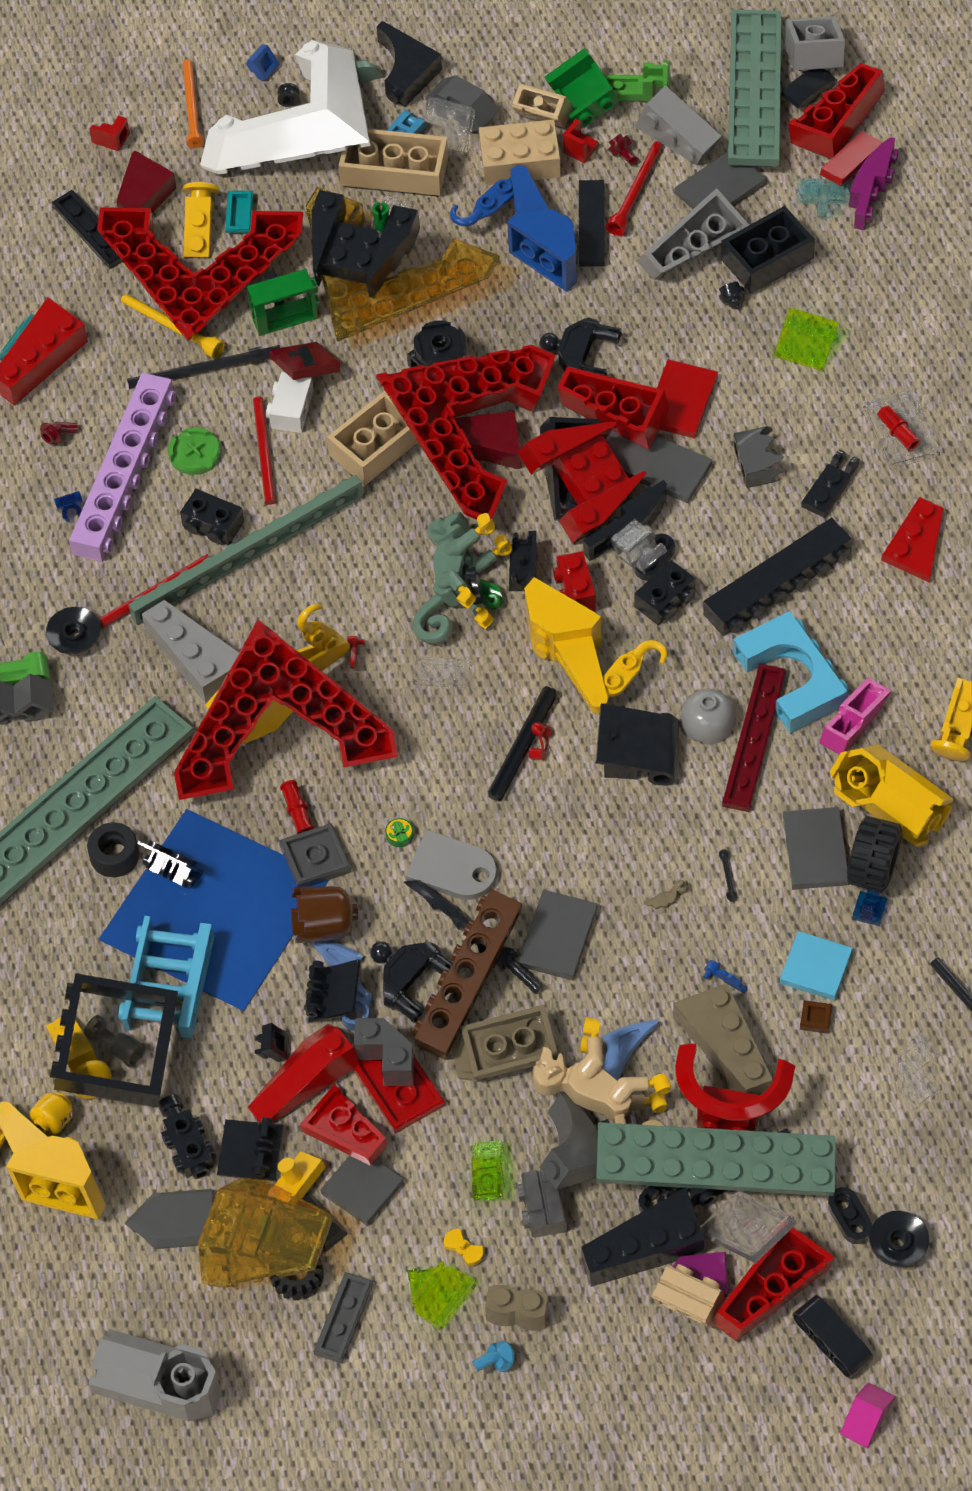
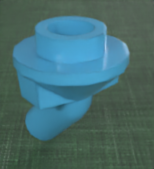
M505 1341L492 1343L487 1349L488 1353L472 1361L477 1372L491 1364L498 1371H508L514 1363V1350Z

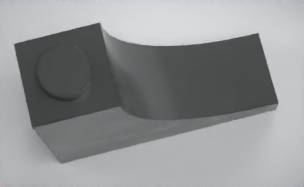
M562 1092L548 1110V1114L552 1118L558 1132L559 1146L551 1149L539 1167L556 1190L596 1178L598 1130L580 1105L575 1104L565 1092Z

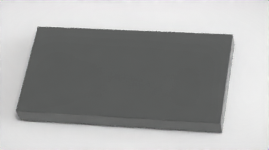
M613 431L605 439L628 478L645 470L647 474L639 483L650 486L665 480L667 483V495L685 503L690 501L712 466V459L659 436L655 437L650 450Z

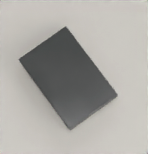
M726 152L676 186L675 194L693 210L717 188L730 204L734 206L764 186L766 178L753 166L728 165V152Z
M839 807L783 811L792 890L849 885Z
M543 889L518 963L522 968L573 981L598 904Z

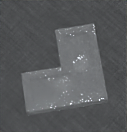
M434 96L428 97L424 122L445 127L444 137H447L448 154L462 159L467 158L476 108Z

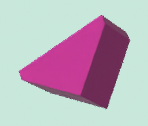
M867 1383L855 1396L840 1435L868 1448L895 1396Z

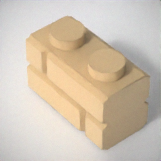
M524 84L519 85L512 103V108L518 115L538 121L554 119L555 126L565 128L573 106L566 96Z
M677 1264L676 1268L667 1265L660 1278V1282H658L652 1294L653 1300L704 1326L710 1327L725 1296L722 1290L719 1289L720 1284L707 1277H704L702 1281L692 1277L694 1272L680 1264Z

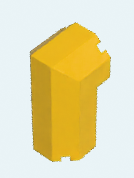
M879 744L841 752L830 770L831 778H834L836 785L833 786L836 796L851 807L861 806L876 818L901 824L902 837L915 847L925 845L930 840L926 835L932 830L938 832L952 811V806L949 805V803H953L952 797Z

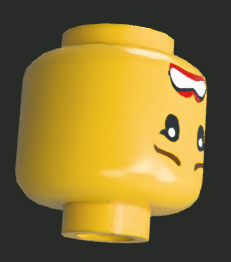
M59 1092L44 1094L30 1110L32 1123L45 1135L56 1136L61 1133L73 1117L71 1101Z

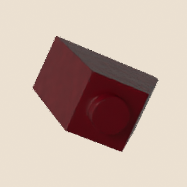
M134 151L131 154L116 200L117 207L151 208V213H153L177 188L174 173L141 153Z
M515 411L454 418L459 429H463L475 459L514 469L522 468L521 458L517 453L520 450Z

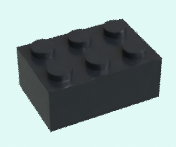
M783 206L721 240V260L751 294L814 258L815 239L788 208Z

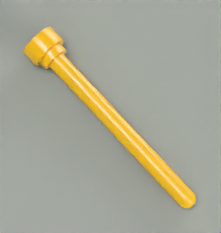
M124 294L121 297L123 304L183 336L165 314L128 294ZM197 333L190 340L201 346L204 354L212 359H217L225 349V342L215 336L206 338Z

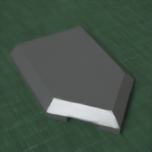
M212 1189L153 1193L125 1222V1225L132 1231L137 1232L154 1249L214 1245Z

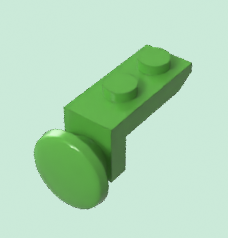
M663 59V65L643 63V75H605L621 101H650L653 98V88H663L666 85L670 89V64L668 60Z

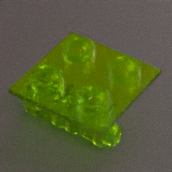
M789 307L773 357L823 371L832 342H835L838 336L837 328L839 322Z

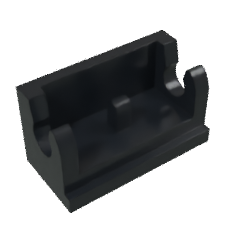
M529 531L525 540L519 539L517 532L512 536L509 591H525L524 588L534 577L536 578V531Z

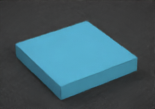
M798 931L782 972L780 984L835 1001L852 954V947Z

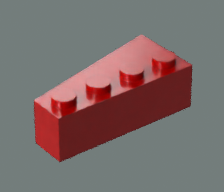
M863 63L857 65L838 81L836 88L831 91L827 90L821 95L822 99L814 106L809 105L803 110L804 114L800 118H794L788 123L791 143L832 159L844 148L885 92L883 70Z
M47 297L0 363V395L14 406L88 342L84 323Z
M571 367L566 368L557 387L564 407L586 418L600 419V423L615 421L617 425L611 431L647 450H650L669 409L665 391L662 389Z
M785 1222L718 1309L712 1324L737 1342L829 1270L835 1257Z

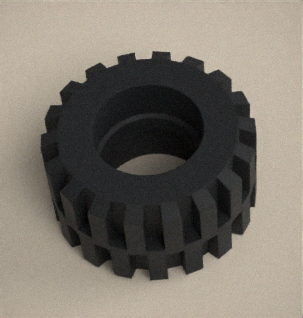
M866 816L861 821L848 863V884L880 893L888 887L899 853L902 838L901 824L871 816Z

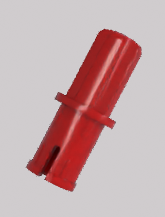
M890 406L881 407L877 416L890 430L889 434L892 437H896L907 451L910 452L916 449L921 441L907 426L908 422L904 419L902 420Z

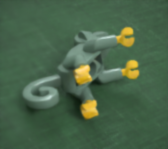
M461 512L448 515L445 519L439 517L429 525L427 536L437 547L433 555L436 579L433 587L435 595L417 611L413 619V631L421 641L428 644H436L450 636L453 624L447 616L439 614L429 618L443 603L450 607L462 605L467 609L470 608L473 614L476 615L474 621L484 629H487L494 620L485 609L483 603L473 604L476 597L471 593L469 582L465 578L466 569L475 567L479 574L498 560V555L506 556L512 551L511 542L507 540L505 534L498 535L494 539L496 548L492 551L488 549L480 557H475L470 551L469 547L480 539L479 536L481 534L489 535L495 530L493 519H490L488 513L479 515L477 518L479 527L476 529L471 528L469 531V522ZM428 619V624L433 629L439 626L440 628L434 632L425 631V622Z

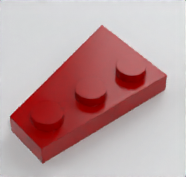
M919 497L882 554L881 561L930 582L943 507Z
M335 1084L300 1124L303 1133L370 1166L388 1146L383 1134L366 1117L359 1113L355 1105L342 1095L340 1089Z

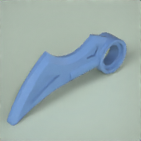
M311 942V945L321 954L329 967L357 959L361 963L363 956L358 952L335 942ZM358 979L355 1010L363 1013L361 1018H370L369 1009L372 994L361 985ZM348 1014L341 1015L344 1027L354 1031L355 1020L349 1019L347 1017Z
M650 1020L630 1024L603 1036L607 1047V1054L602 1068L618 1081L632 1053L659 1026V1021Z

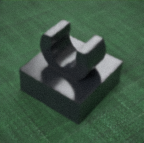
M273 1023L262 1025V1034L255 1037V1040L261 1043V1049L255 1050V1054L261 1058L270 1057L276 1062L287 1060L289 1034Z

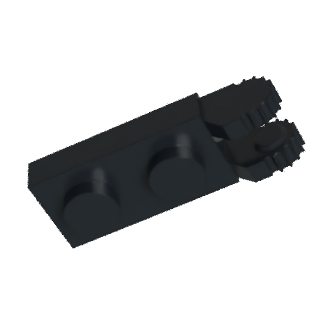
M839 449L833 456L831 463L827 464L802 500L801 507L825 518L851 481V476L857 469L860 459L855 456L852 457L845 471L840 470L838 467L844 460L845 452Z

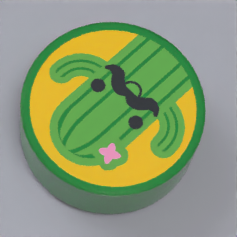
M403 818L391 820L385 828L387 842L394 847H404L410 844L414 836L412 824Z

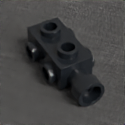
M173 1094L164 1097L158 1103L162 1116L166 1117L163 1120L165 1131L160 1133L166 1148L173 1147L176 1155L172 1156V1161L177 1172L183 1171L186 1178L193 1176L194 1179L208 1175L210 1172L209 1168L214 1167L212 1159L216 1158V1154L211 1142L205 1143L201 1135L205 1133L200 1118H194L190 1109L182 1111L184 1106L179 1095ZM195 1148L198 1150L195 1154H189L192 1153Z

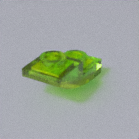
M502 1140L473 1143L472 1195L474 1201L503 1198L504 1174L502 1164L504 1148Z

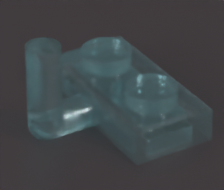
M798 178L797 204L817 205V217L823 220L827 217L828 205H848L849 180L840 186L828 179Z

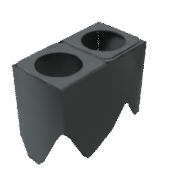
M760 427L737 432L733 435L734 451L736 447L738 450L739 460L737 458L742 476L741 463L744 468L746 488L775 482L772 478L786 471L785 469L764 470L784 458L782 455H777L775 449H772L775 455L765 450L772 441V437L768 436L773 431L772 427Z

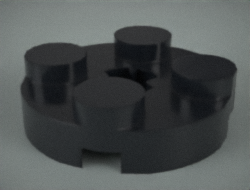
M443 320L432 321L422 326V330L418 335L416 333L414 337V352L424 367L431 366L433 363L463 358L466 352V337L463 330L459 327L457 329L451 326V322ZM441 341L442 344L445 345L444 347L440 348L435 347L436 342Z

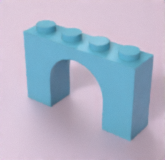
M788 611L734 638L733 654L747 673L758 668L759 664H766L778 658L795 659L808 668L811 673L810 680L804 686L776 700V715L791 734L838 710L840 705L847 699L849 689L845 681L838 679L834 673V667L830 660L823 658L817 642L813 638L810 639L805 633L806 630L802 621L799 618L795 619L793 614Z

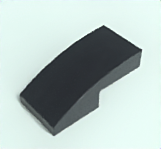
M811 69L785 87L781 95L799 109L813 103L819 93L832 89L837 79L824 69Z

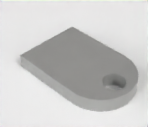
M426 830L406 872L405 880H420L432 890L455 898L472 900L482 897V895L487 894L492 889L496 881V865L492 856L482 848ZM479 872L489 875V878L484 882H477L473 877Z

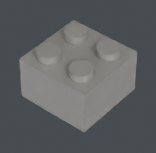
M835 16L786 19L785 48L794 70L806 72L811 69L832 70L843 67L845 39Z

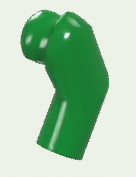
M480 579L488 607L491 609L500 608L504 601L500 587Z

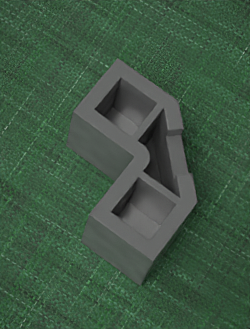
M457 75L442 79L425 97L439 117L453 114L468 133L478 131L479 127H484L499 111L490 95Z
M28 674L13 686L0 681V725L8 724V719L24 717L25 722L38 721L53 710L51 681L32 674Z
M355 1018L354 1048L358 1060H382L384 1086H414V1054L412 1044L384 1018Z

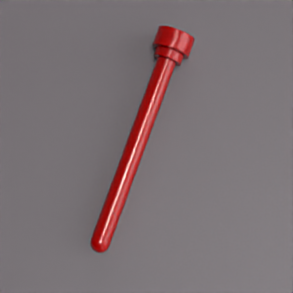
M655 141L652 144L619 212L609 218L606 230L610 234L620 237L625 234L628 228L627 216L662 149L661 142Z

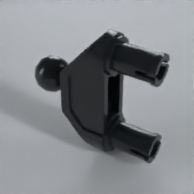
M584 318L565 328L561 340L554 333L543 334L539 345L541 349L550 353L558 350L559 364L564 372L567 367L607 376V369L585 365L593 341L598 339L619 344L622 328L602 325L597 319Z
M384 941L376 942L370 949V955L374 962L379 964L386 963L383 970L384 1005L388 1009L396 1008L413 1023L418 1020L417 1016L420 1017L423 1014L425 1008L408 997L406 991L426 968L429 969L431 967L441 975L444 969L450 970L453 962L441 954L442 950L438 945L431 942L401 946L394 955L391 946Z

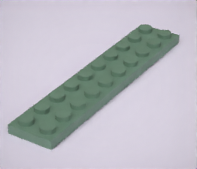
M154 696L0 831V905L194 734L193 727Z

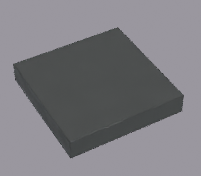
M332 823L279 840V846L297 887H309L351 873L350 864Z
M349 1155L320 1191L327 1199L368 1226L404 1181L402 1177L377 1160L370 1166Z

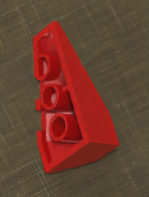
M330 1024L325 1025L301 1042L248 1105L249 1111L258 1122H261L262 1118L267 1117L273 1119L274 1123L353 1070L355 1066L360 1065L354 1047L337 1027Z

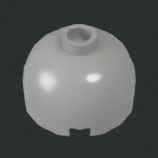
M708 688L698 690L690 695L683 703L680 716L682 730L687 737L693 741L694 739L701 741L706 745L720 743L728 738L736 721L734 707L730 699L718 690Z

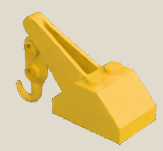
M535 577L524 588L526 619L532 649L540 658H548L553 662L560 663L591 712L599 714L601 703L608 704L610 697L620 695L640 672L644 654L648 650H658L661 653L660 663L663 664L666 661L668 654L666 647L656 640H647L640 643L632 651L621 655L602 677L596 651L602 645L601 616Z
M312 604L305 608L297 619V626L302 631L303 639L310 645L297 651L323 671L333 662L344 656L349 651L350 644L327 624L321 621L307 622L308 617L314 611L323 609V606L320 604ZM216 692V693L212 696V698L205 704V706H206L208 709H209V707H210L212 701L214 700V698H215L217 692ZM273 700L242 743L246 744L276 731L293 711Z
M1 1102L0 1149L4 1141L7 1140L13 1155L6 1168L21 1200L99 1220L106 1204L79 1142L70 1137L61 1138L53 1135L47 1137L10 1102Z

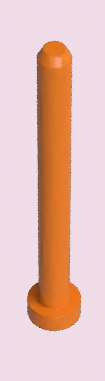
M186 59L183 62L189 135L186 137V143L189 148L193 149L201 148L204 145V137L199 133L193 64L189 59Z

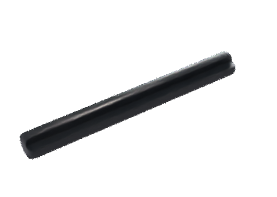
M545 686L540 692L488 790V797L497 802L503 799L536 736L532 733V725L536 722L543 723L557 697L554 688Z

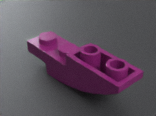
M888 138L869 155L853 181L850 190L849 207L856 208L854 229L864 230L866 221L871 222L874 206H870L871 201L876 202L878 192H884L886 183H892L894 169L891 168V164L897 163L899 149H894L895 138Z

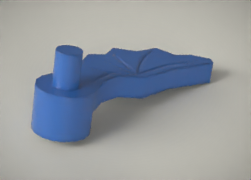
M709 961L704 968L706 973L703 977L705 979H708L711 975L718 977L738 991L746 993L747 989L742 985V981L738 980L733 974L721 970L717 962Z

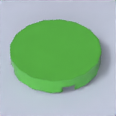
M199 427L187 428L181 434L175 435L171 439L168 446L169 460L172 466L181 473L188 475L203 474L210 471L218 463L221 456L220 442L207 429Z

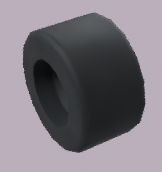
M116 822L102 824L94 829L88 838L87 849L90 862L99 874L105 877H120L132 871L137 865L140 853L136 835L130 827ZM121 844L124 846L123 850L118 854L106 855L103 853V850L109 845Z

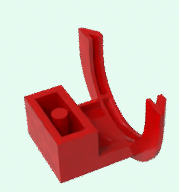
M697 1044L679 1045L675 1065L676 1080L682 1094L697 1108V1128L755 1131L757 1130L759 1117L776 1109L789 1094L796 1066L783 1059H778L773 1082L762 1095L705 1085L702 1089L693 1071Z

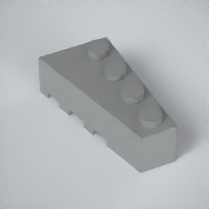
M716 188L636 261L654 280L721 245V240L749 226V224Z
M163 600L142 613L145 631L206 704L220 689L239 652Z

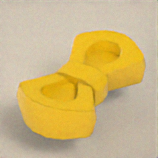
M461 1229L450 1230L445 1235L443 1241L444 1248L455 1251L458 1255L462 1256L468 1267L478 1265L484 1257L483 1246L470 1245L464 1239Z

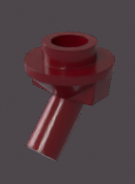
M620 133L608 142L611 147L607 150L613 156L620 154L631 166L637 163V157L627 148L632 144L628 135L623 137Z
M56 421L54 424L43 423L40 426L42 439L46 443H53L54 445L61 443V432L77 433L78 429L77 423Z

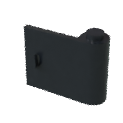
M601 703L595 763L648 772V781L654 785L669 786L673 784L676 777L679 720L670 713L660 714Z

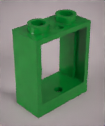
M307 269L247 286L251 317L259 336L318 319L317 309L321 308L316 294L319 292L315 278L309 277ZM303 294L304 298L265 309L267 304Z

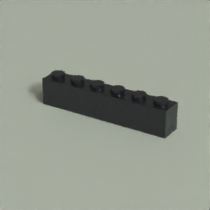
M831 517L705 599L703 602V615L723 637L730 632H737L746 621L751 618L760 617L765 609L772 604L777 605L781 603L795 589L797 591L801 590L815 576L820 577L824 575L829 567L836 562L841 563L845 561L851 554L852 538Z

